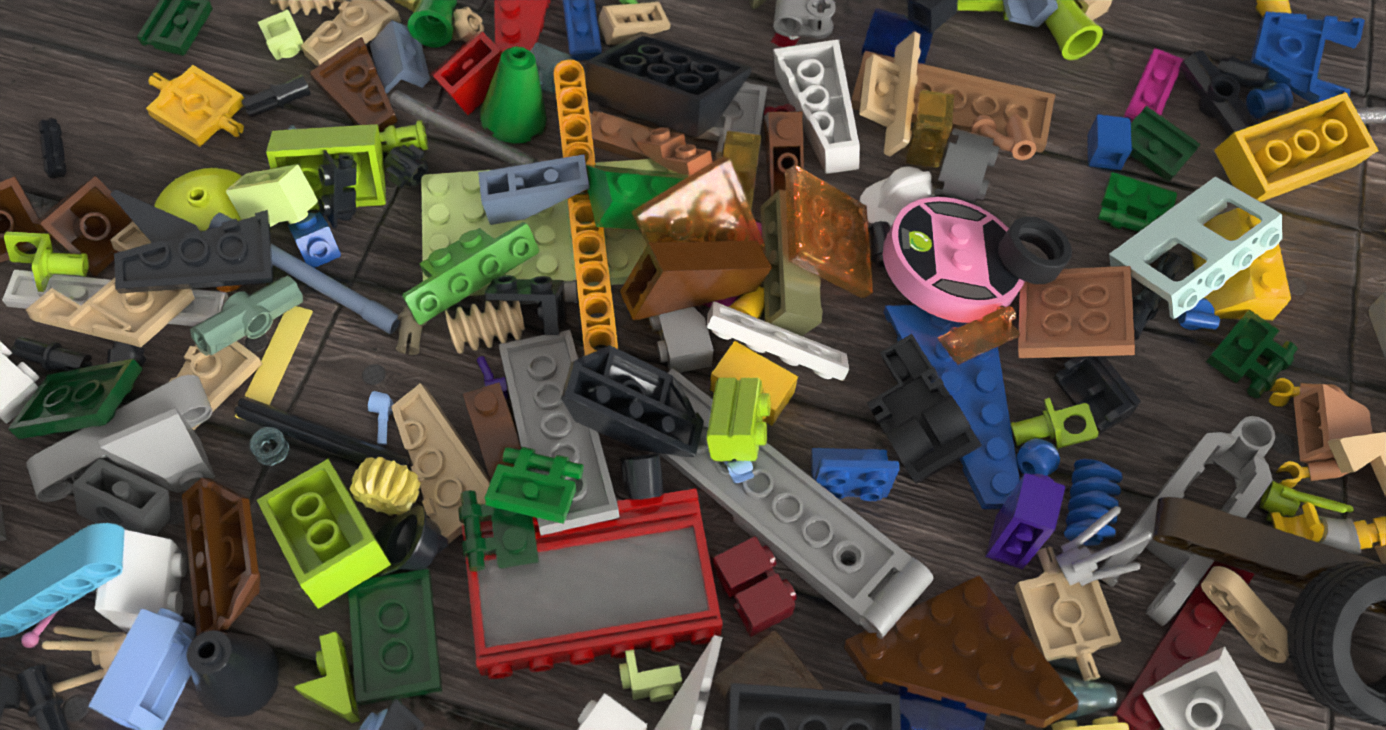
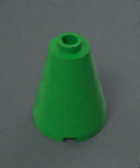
M519 46L508 48L501 54L480 111L482 127L485 130L487 127L493 132V137L500 141L508 143L531 141V136L537 133L540 136L547 124V114L535 56L529 50Z

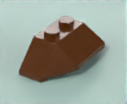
M201 477L182 494L197 636L206 631H226L260 592L261 580L258 570L255 547L256 539L253 532L249 498L210 478Z

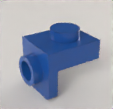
M320 212L315 214L308 213L305 219L297 223L288 224L306 264L315 268L341 256L332 232Z

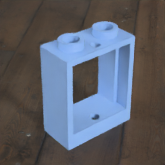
M160 608L156 614L141 609L88 707L116 723L133 730H162L191 675L187 661V650L193 639L197 637L195 635L196 628L184 623V617L170 610Z

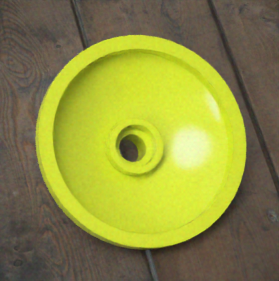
M205 168L186 173L171 182L161 192L154 207L193 223L201 228L202 231L209 228L211 220L218 213H223L231 219L240 221L242 219L225 190L242 176L236 172L221 168Z

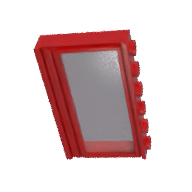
M697 488L664 493L661 496L648 499L617 501L619 518L545 535L540 534L537 518L533 517L539 562L499 569L496 554L484 556V570L473 572L469 570L468 557H466L476 666L480 675H488L489 679H502L513 675L514 670L529 668L530 672H544L554 668L555 663L570 661L571 665H585L593 662L596 656L610 654L611 658H626L625 651L633 649L635 654L637 649L651 647V651L661 652L674 648L675 643L691 640L693 645L710 643L714 635L720 636L723 623L704 533ZM492 521L480 522L482 538L494 537ZM462 525L463 538L466 540L464 525Z

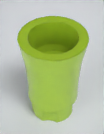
M1056 0L1058 8L1044 23L1054 36L1063 57L1067 60L1079 59L1090 53L1099 44L1103 30L1079 8L1074 0Z

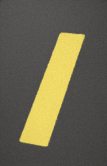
M296 306L283 314L261 360L262 365L257 369L245 394L246 397L270 405L313 313L312 310Z

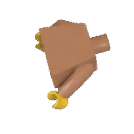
M1277 379L1270 391L1278 392L1271 395L1269 403L1282 407L1293 397L1300 461L1307 463L1306 467H1301L1298 463L1292 461L1281 465L1276 473L1289 472L1293 479L1283 480L1280 484L1293 488L1302 478L1318 481L1339 478L1348 474L1341 473L1328 441L1337 438L1374 434L1372 432L1370 412L1367 407L1349 398L1338 386L1333 384L1300 383V387H1294L1293 383L1288 379Z

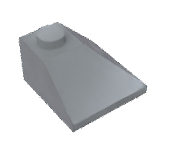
M176 407L98 440L99 447L118 467L173 492L179 493L188 490L201 477L210 479L215 477L200 438Z

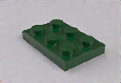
M134 359L49 374L8 430L18 439L106 425L114 418L115 410L124 396L132 391L134 382L143 369Z
M429 569L370 578L348 590L356 703L362 706L394 700L395 698L401 699L442 691L432 582Z

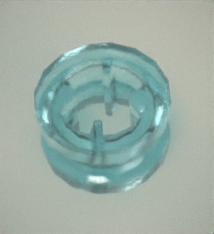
M266 427L258 430L252 436L250 449L260 463L272 466L279 464L286 458L289 452V444L280 430L274 427ZM270 440H274L277 444L276 449L272 451L269 448V453H265L262 448L264 443L267 442L270 445Z

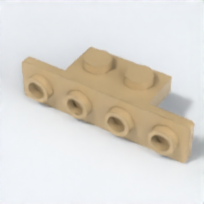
M916 32L910 34L897 45L894 63L873 54L866 60L859 115L887 127L884 154L892 156L900 149L905 148L912 137L911 119L915 108V103L913 102L914 90L918 80L916 71L921 52L919 48L920 34Z

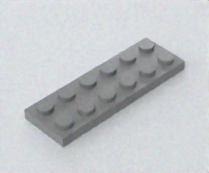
M571 330L561 331L559 335H542L499 344L521 448L535 449L536 454L553 458L557 454L570 458L571 462L584 464L580 480L570 477L565 478L566 480L576 482V492L565 523L562 524L537 518L540 534H550L619 518V508L599 434L597 431L575 422L561 400L570 364L578 359ZM531 469V472L549 475L548 472Z

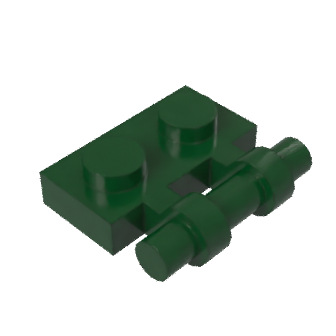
M1249 309L1206 362L1235 383L1245 374L1251 379L1247 393L1253 398H1260L1264 392H1268L1273 388L1277 380L1276 376L1280 371H1285L1294 360L1293 355L1298 348L1290 341L1284 342L1282 346L1276 343L1273 338L1280 330ZM1261 354L1268 358V363L1265 367L1256 361Z
M473 490L464 491L460 494L462 506L458 508L459 521L464 524L466 539L462 542L463 556L468 557L470 571L484 570V556L496 554L499 569L539 562L532 516L486 506V504L480 505L477 502L476 491ZM492 520L494 537L482 538L480 522Z

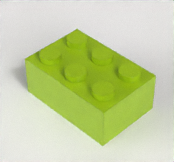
M329 459L256 500L296 579L318 609L391 565Z

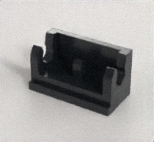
M1105 356L1073 357L1064 364L1065 368L1053 377L1074 406L1083 403L1089 405L1098 435L1129 418L1142 402Z

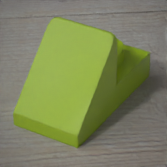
M336 632L319 636L322 650L316 652V660L320 674L327 676L296 685L294 688L303 697L351 723L360 721L345 642Z

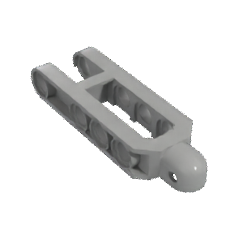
M1249 416L1241 420L1229 434L1224 432L1206 433L1188 453L1121 541L1144 531H1150L1152 537L1108 557L1099 569L1131 564L1144 548H1147L1172 567L1175 572L1145 612L1146 615L1159 625L1164 626L1173 617L1214 560L1153 540L1158 499L1161 497L1183 498L1185 490L1205 469L1204 465L1216 464L1234 477L1237 486L1220 511L1246 518L1273 481L1269 465L1264 459V456L1275 441L1273 427L1260 417ZM1121 575L1101 580L1110 587H1114Z

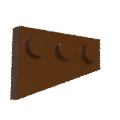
M362 37L309 72L312 81L356 126L378 124L380 133L384 132L388 126L398 122Z

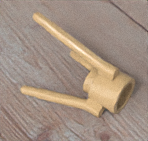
M55 626L53 631L56 634L93 639L95 641H44L42 648L92 651L93 664L101 665L103 668L52 684L55 692H61L103 679L127 636L126 632H105L76 627Z

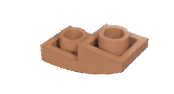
M668 128L651 130L649 136L637 141L638 148L645 155L661 166L679 174L690 176L713 164L711 151L698 149L692 144L686 145L684 134L670 132Z

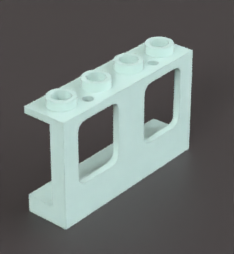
M1214 177L1109 254L1111 267L1131 266V277L1167 300L1170 317L1175 319L1183 312L1194 308L1198 301L1210 292L1221 288L1226 280L1234 274L1249 267L1253 260L1265 251L1276 247L1280 240H1282V214L1221 179ZM1227 202L1236 205L1261 220L1258 225L1234 241H1229L1204 226L1206 222L1227 208ZM1180 243L1204 258L1207 262L1185 279L1176 282L1158 272L1149 264Z

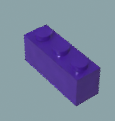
M1025 473L996 515L985 557L1023 570L1055 531L1065 486L1055 483L1046 475Z

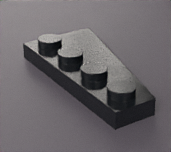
M268 210L255 213L254 217L237 221V219L226 221L221 223L222 226L202 232L198 229L184 233V237L167 242L160 240L114 253L115 289L118 293L274 283Z

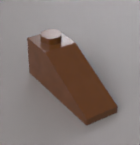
M499 382L463 393L490 480H492L498 464L514 467V464L503 462V454L506 447L521 450Z

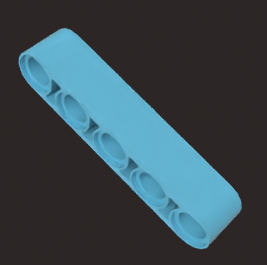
M111 523L92 524L1 579L0 638L19 634L119 576L123 572L125 530L121 526Z

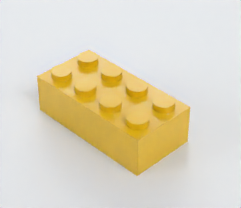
M1347 93L1234 132L1214 149L1233 187L1260 202L1351 169L1379 151Z

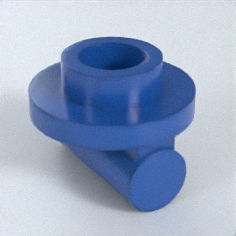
M1205 298L1198 301L1194 308L1183 312L1177 317L1180 325L1188 330L1201 328L1216 330L1220 323L1219 316L1214 315L1213 305Z

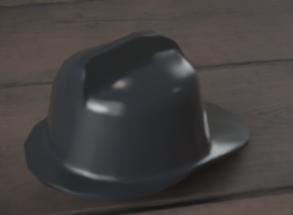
M418 505L392 518L375 534L376 540L391 565L374 576H384L398 569L424 570L431 564L439 552L448 547L449 540L441 534L439 525L426 517L427 514L424 507Z

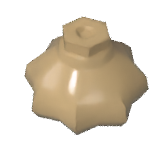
M469 7L457 9L454 12L452 38L455 41L463 40L467 42L478 31L484 32L485 27L482 24V18L472 12Z

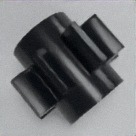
M405 145L393 148L385 160L386 172L391 174L389 180L400 188L404 185L408 187L419 185L421 177L428 173L427 161L423 159L425 152L414 145H411L409 148Z

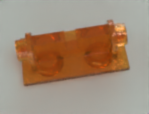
M998 306L996 311L983 316L981 319L974 320L959 328H950L949 332L939 336L938 340L955 363L959 365L1019 337V331L1012 324V320L1016 319V313L1011 306Z

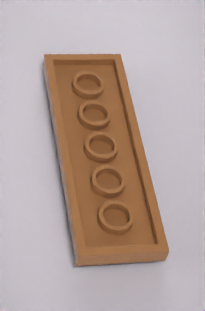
M864 52L851 100L852 109L860 111L866 60L875 54L894 63L893 57ZM917 63L916 75L918 80L914 90L913 102L915 103L911 123L941 130L949 129V132H952L953 128L971 132V125L974 119L981 115H987L995 121L996 131L1006 136L1005 126L1008 123V118L1016 114L1028 122L1036 145V152L1043 153L1047 144L1055 94ZM952 119V124L945 127L949 123L947 121Z

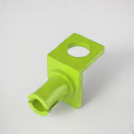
M5 233L4 241L10 261L15 263H32V271L38 292H45L48 281L53 274L87 276L89 260L86 253H54L49 234ZM29 242L37 248V252L35 254H25L17 249L16 243Z
M1047 398L1044 399L1045 410L1042 411L1043 415L1010 423L1017 446L1034 438L1041 439L1050 436L1051 440L1054 439L1057 449L1098 437V430L1087 403L1054 411L1051 399ZM1075 415L1082 417L1086 422L1085 430L1079 434H1071L1066 431L1064 422L1068 417Z

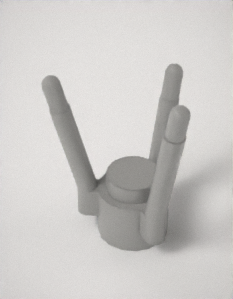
M1115 506L1074 540L1060 546L1063 553L1055 556V559L1070 586L1077 582L1084 586L1094 580L1139 570L1140 564L1135 562L1093 571L1098 568L1097 562L1150 539L1152 533L1144 531L1092 555L1087 547L1078 549V547L1121 512V508Z

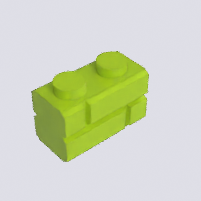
M718 378L716 381L706 437L710 457L714 461H732V459L737 461H755L758 458L759 445H766L767 425L762 420L763 416H770L771 400L770 394L763 392L762 380L759 378H741L740 380L736 378Z

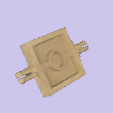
M1053 547L1042 548L1038 550L1037 555L1044 573L1037 578L1020 581L1015 585V590L1034 644L1047 661L1060 658L1076 659L1083 682L1098 679L1100 675L1092 654L1099 649L1116 646L1121 642L1098 580H1094L1084 586H1081L1079 582L1070 586L1055 559Z

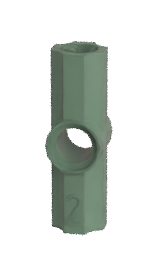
M289 276L281 277L274 281V283H270L251 295L245 291L237 292L229 297L221 312L190 328L191 338L205 356L217 353L244 336L250 339L259 338L269 330L273 319L303 302V294L296 282Z

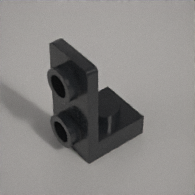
M504 275L493 279L484 292L485 300L539 301L538 319L544 322L545 335H559L567 321L564 280H552L548 276L516 279L515 276Z

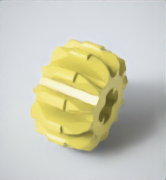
M371 457L366 458L360 464L358 470L355 471L351 480L350 491L353 494V498L358 502L364 503L366 508H372L377 513L384 512L389 516L394 514L401 515L409 511L412 504L416 502L421 483L418 480V475L413 471H409L406 465L397 464L395 460L388 461L383 457H377V459Z

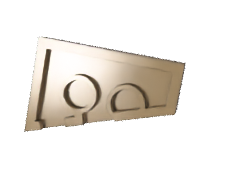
M384 0L344 1L338 7L340 13L332 21H325L301 45L304 55L318 67L361 37L366 44L373 40L391 20L400 23L401 19L398 11Z
M238 341L208 356H205L195 345L189 347L184 356L186 362L177 377L171 378L170 381L185 375L198 376L214 411L262 363L255 354Z

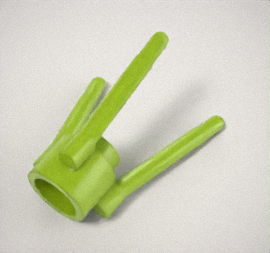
M1272 481L1265 490L1259 508L1269 511L1266 520L1272 522L1270 517L1272 512H1280L1283 517L1285 515L1293 517L1301 502H1310L1314 506L1340 513H1351L1354 510L1351 505L1299 492L1275 481Z

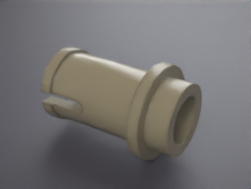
M404 307L403 312L399 313L398 316L401 325L396 351L405 354L407 341L410 340L409 355H417L420 352L422 329L427 324V321L419 325L414 320L409 308Z

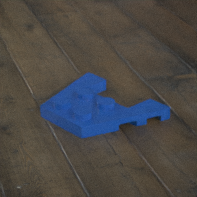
M1266 12L1260 21L1251 62L1269 68L1268 78L1277 83H1286L1293 93L1311 104L1343 93H1347L1350 96L1351 89L1319 80L1317 76L1325 39L1355 48L1361 40L1365 19L1352 18L1350 22L1338 21L1337 16H1325L1323 20L1307 19L1306 14Z

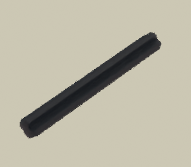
M246 396L239 398L234 408V412L241 419L358 463L364 462L366 458L372 457L377 459V457H383L388 461L395 460L397 464L406 465L408 470L411 465L410 459L407 456Z

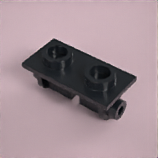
M323 150V164L318 166V176L323 186V195L318 196V206L321 215L326 216L335 229L337 228V218L348 221L356 213V190L354 187L343 189V187L356 185L357 162L353 160L351 154H341L338 159H332L327 150Z

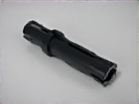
M1166 252L1161 257L1155 270L1173 281L1183 267L1184 261L1176 253H1172L1169 258L1170 254ZM1145 285L1139 295L1134 296L1132 299L1134 340L1140 337L1148 321L1154 319L1159 311V308H1157L1158 304L1162 299L1161 296Z

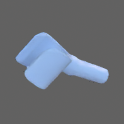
M373 391L369 397L368 411L379 414L377 445H387V422L393 412L391 406L394 402L388 394Z
M735 459L724 461L734 483H741L754 478V474L751 471L753 469L751 461H737Z

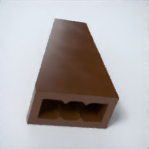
M758 241L653 242L647 244L621 288L620 293L632 319L640 320L755 292L772 267Z

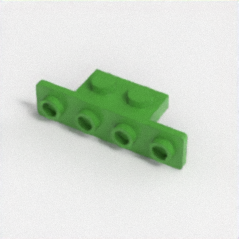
M522 222L495 239L481 228L462 234L458 241L448 247L433 251L428 259L419 263L424 275L428 279L402 295L414 320L419 325L425 323L489 284L493 279L502 276L538 254L539 248L529 225Z

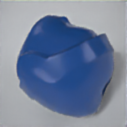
M1034 438L1027 441L1019 449L1016 457L1017 467L1022 474H1042L1048 476L1059 466L1060 456L1053 444L1040 438Z

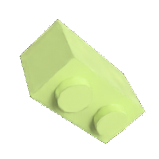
M299 164L246 173L225 190L242 220L254 217L255 213L268 210L270 227L278 222L288 221L289 224H293L305 219L308 216L307 211L318 202Z

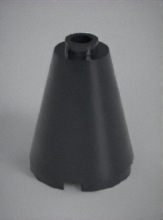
M206 631L195 637L188 647L187 661L198 699L207 710L219 717L228 718L252 715L264 707L277 690L280 668L279 659L272 648L265 641L257 637L221 631Z

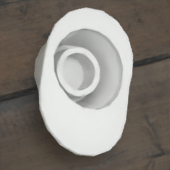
M910 166L901 167L895 170L889 178L866 188L860 197L859 203L864 218L870 223L886 221L891 227L899 212L908 204L923 198L937 197V195H934L935 189L931 184L932 175L930 171L923 172L918 168Z

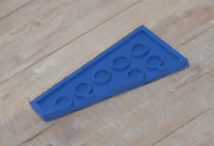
M916 305L885 306L883 313L888 323H892L898 335L897 341L913 334L929 362L935 368L938 379H942L944 386L961 408L971 429L981 443V447L960 458L964 466L962 470L981 508L1001 509L1020 479L994 320L991 319L979 323H961L937 317Z

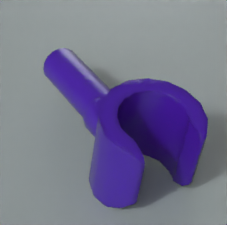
M478 357L476 361L484 376L485 386L499 382L505 399H508L506 378L494 379L485 357Z

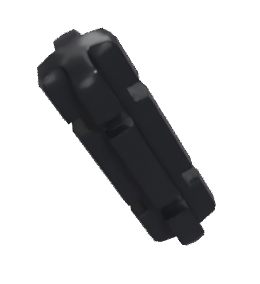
M54 118L41 120L38 127L41 134L42 158L45 159L43 161L44 172L51 179L64 177L67 171L66 163H63L65 156L63 141L60 138L61 126Z

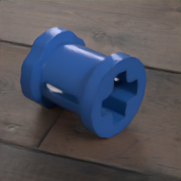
M1278 83L1271 89L1264 91L1261 89L1252 90L1248 93L1246 99L1247 109L1256 119L1263 118L1267 113L1276 110L1278 112H1285L1293 104V94L1286 83Z

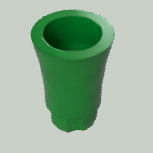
M420 0L408 20V30L411 36L422 45L428 47H442L448 44L453 37V16L457 0Z

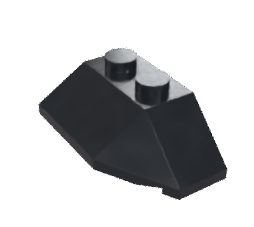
M611 345L571 362L561 400L575 422L640 451L691 458L696 456L704 420L698 412L695 413L689 398L673 375Z

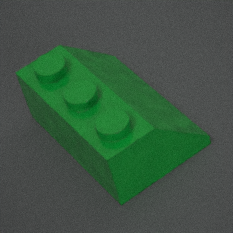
M586 164L589 188L587 190L596 227L693 233L710 209L702 180L673 172Z

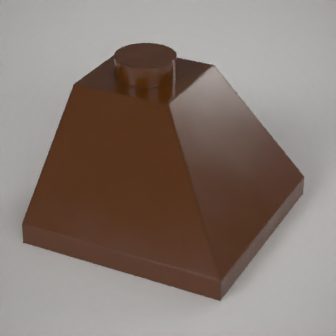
M16 176L0 181V263L9 260L4 241L6 232L40 233L32 226L39 219V216ZM29 242L16 243L17 249L23 253L36 248Z
M93 176L67 195L32 224L40 233L49 234L52 245L61 253H86L89 260L88 273L94 277L114 261V253H118L114 249L111 239L133 222L110 195L112 192L96 176Z

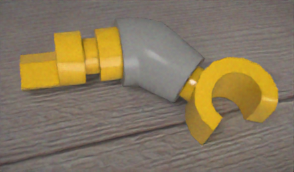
M1306 502L1302 506L1304 514L1288 518L1281 516L1280 512L1270 513L1275 529L1355 555L1361 554V549L1372 548V543L1378 542L1380 546L1386 545V516L1373 518V523L1367 524L1365 520L1353 522L1351 518L1335 519L1318 516L1314 505L1310 502Z

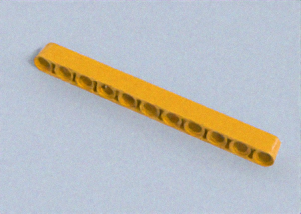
M563 60L554 68L563 158L584 155L586 164L596 165L584 69L575 60ZM587 189L582 191L586 194L578 193L568 198L585 356L597 351L593 348L598 345H611L618 349L604 228L596 227ZM588 251H594V252H596V253L590 254V255H589V254H584L585 252H588ZM590 282H599V283H600V284L595 285V286H589V285H587V284L590 283ZM594 313L604 314V316L599 318L591 317Z

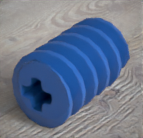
M1081 459L1075 461V471L1072 474L1073 485L1070 488L1071 499L1068 502L1069 513L1066 515L1067 527L1064 530V536L1069 541L1074 540L1113 507H1119V501L1114 498L1121 494V487L1116 484L1123 480V475L1119 470L1111 468L1109 465L1098 460ZM1115 516L1082 545L1094 546L1100 544L1103 539L1115 537L1116 531L1109 525L1115 524L1118 517Z

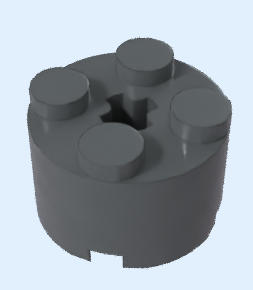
M953 128L951 135L957 136L956 143H948L938 176V181L944 182L942 189L935 187L934 195L975 204L976 199L984 200L989 180L983 178L987 166L994 167L999 146L993 145L994 138Z

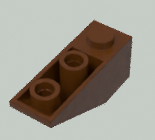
M803 111L768 112L764 116V134L769 198L779 189L805 198Z

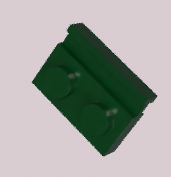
M160 0L137 35V38L143 46L150 44L155 49L185 56L212 12V5L209 0Z
M1145 106L1142 112L1131 122L1132 151L1130 155L1167 182L1173 179L1201 145L1148 106Z

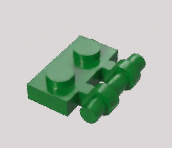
M1112 172L1106 184L1101 202L1102 207L1097 219L1108 222L1110 227L1119 230L1121 227L1140 232L1174 207L1178 193Z
M506 447L503 454V462L514 464V467L497 465L485 495L486 506L564 524L576 492V482L566 480L565 478L570 477L580 480L584 464L571 462L569 457L558 454L555 458L536 454L535 449L522 447L521 450ZM531 469L548 472L549 475L531 472Z

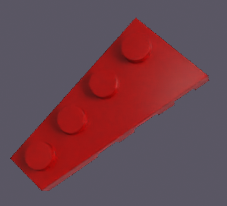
M494 0L495 44L502 52L508 48L519 46L529 50L536 56L539 35L543 31L547 8L549 9L551 0Z

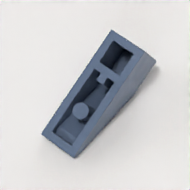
M584 155L478 172L481 202L490 225L526 219L589 188Z

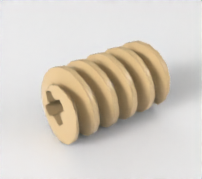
M500 300L497 310L490 301H486L483 313L480 312L476 304H471L469 316L465 314L460 306L456 309L454 319L445 310L451 341L459 354L464 353L465 342L469 343L473 351H477L480 339L484 341L488 348H491L494 336H497L502 344L507 343L508 333H511L516 341L521 340L522 330H525L519 301H513V306L510 307L507 301Z

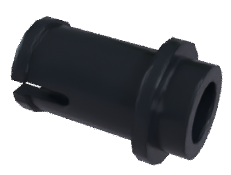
M878 221L872 223V226H868L873 251L870 259L875 263L876 267L885 268L883 245L890 230V224L886 221Z

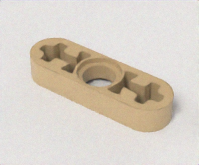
M1213 567L1201 584L1204 593L1257 653L1270 661L1284 663L1290 655L1287 629L1238 574L1225 567Z

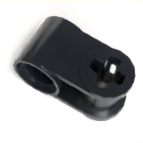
M659 453L621 458L624 490L627 492L629 499H648L664 494Z

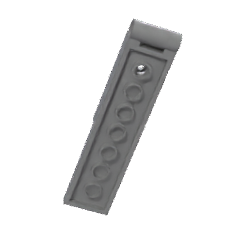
M672 368L668 373L674 376L689 398L695 413L698 412L704 420L695 457L659 454L733 515V522L751 537L756 536L762 546L767 545L774 556L857 625L861 624L869 633H878L876 636L882 639L934 580L930 570L920 561L907 554L767 442L766 445H759L758 458L755 461H751L753 466L751 471L754 474V478L741 483H734L724 461H714L710 457L706 437L713 399ZM851 560L854 564L847 566L842 561Z

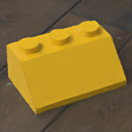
M1236 208L1213 217L1204 226L1223 238L1234 241L1258 225L1261 220L1241 208ZM1279 243L1273 249L1265 251L1253 260L1249 267L1240 270L1226 280L1221 288L1213 290L1204 297L1213 305L1214 315L1219 316L1220 319H1241L1250 309L1264 320H1273L1291 300ZM1192 252L1194 269L1197 270L1207 261Z

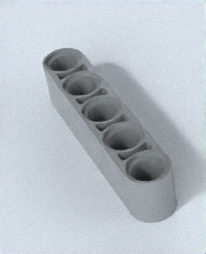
M195 375L175 378L116 410L114 418L106 425L83 428L29 458L26 462V467L37 499L42 502H53L74 493L72 485L99 458L117 466L99 447L98 440L175 407L191 428L206 421L212 415L213 410L200 378Z

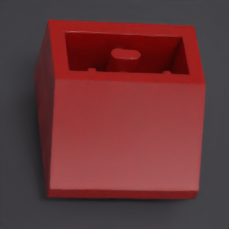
M478 31L438 66L430 76L469 115L484 101L503 52L483 31Z

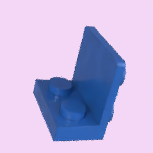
M812 448L811 478L839 500L844 497H860L864 501H878L883 497H888L899 472V462L888 461L887 450Z

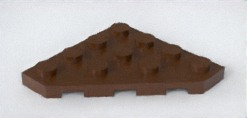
M980 575L908 609L882 639L876 636L878 633H869L865 630L845 640L844 649L866 681L883 685V681L907 687V692L936 700H941V697L966 703V708L999 717L1001 713L1023 718L1026 719L1025 724L1044 728L1074 712L1080 703Z

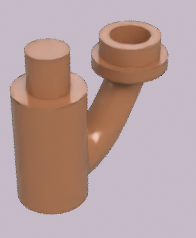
M981 115L974 119L971 125V133L994 138L993 145L999 146V149L1012 152L1014 158L1027 160L1035 154L1036 145L1029 124L1019 115H1011L1008 118V123L1005 126L1006 136L996 131V123L989 116Z

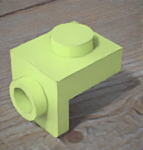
M289 10L258 22L265 36L267 46L276 60L291 58L302 50L301 45L304 41Z
M634 650L625 651L626 663L619 664L622 687L623 689L631 688L633 700L650 697L652 702H659L675 697L674 692L679 691L682 687L679 665L638 673Z

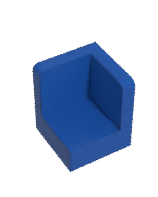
M1097 114L1087 135L1089 167L1122 169L1132 151L1131 120L1129 118Z

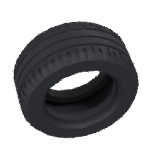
M1364 561L1340 563L1335 565V567L1322 571L1318 577H1314L1297 598L1290 615L1287 633L1290 660L1293 663V669L1298 680L1302 683L1308 694L1314 697L1318 703L1345 716L1376 726L1386 727V674L1379 681L1365 685L1354 670L1350 656L1351 634L1360 614L1372 603L1381 600L1386 602V564Z

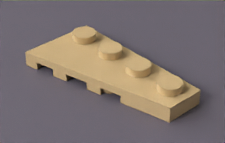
M420 383L393 404L391 408L404 448L408 450L413 464L411 469L418 475V480L421 483L420 489L424 498L422 503L426 514L439 525L441 534L450 543L462 534V525H464L459 521L458 508L462 506L460 494L468 490L476 491L478 504H486L485 495L491 480L429 390Z

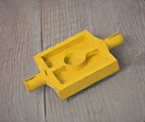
M192 65L181 76L170 81L157 72L153 73L154 77L152 75L149 77V84L161 91L159 96L146 107L149 115L197 146L201 147L220 129L226 130L234 137H239V133H243V124L231 118L243 107V95L198 67Z

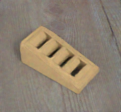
M660 2L603 6L598 19V27L607 45L620 44L640 32L655 34L669 30L671 26ZM651 14L653 21H650L648 15Z

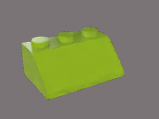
M378 124L272 131L266 150L270 169L299 164L317 200L319 195H323V186L318 176V166L323 164V150H327L332 159H338L339 155L346 153L351 154L353 160L357 162L356 185L343 187V189L354 187L356 190V207L386 205L384 157ZM318 202L309 210H318Z

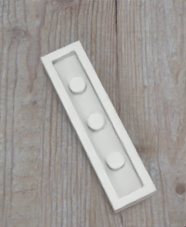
M713 301L708 312L707 328L711 329L716 336L723 339H737L759 353L770 352L779 356L783 362L789 365L798 366L800 364L811 368L815 374L822 378L832 379L833 377L844 381L849 371L846 353Z

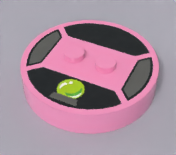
M929 197L908 204L897 215L884 241L883 261L894 285L916 306L946 320L961 323H979L996 318L1006 311L1025 282L1005 267L998 254L999 242L1009 228L986 210L962 200L947 197Z

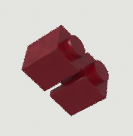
M756 536L715 556L712 567L728 599L736 598L737 603L733 604V607L750 637L792 616L796 605L794 601L797 600L790 582L786 578L781 580L778 573L775 574L773 567L777 566L772 551L767 545L761 546Z

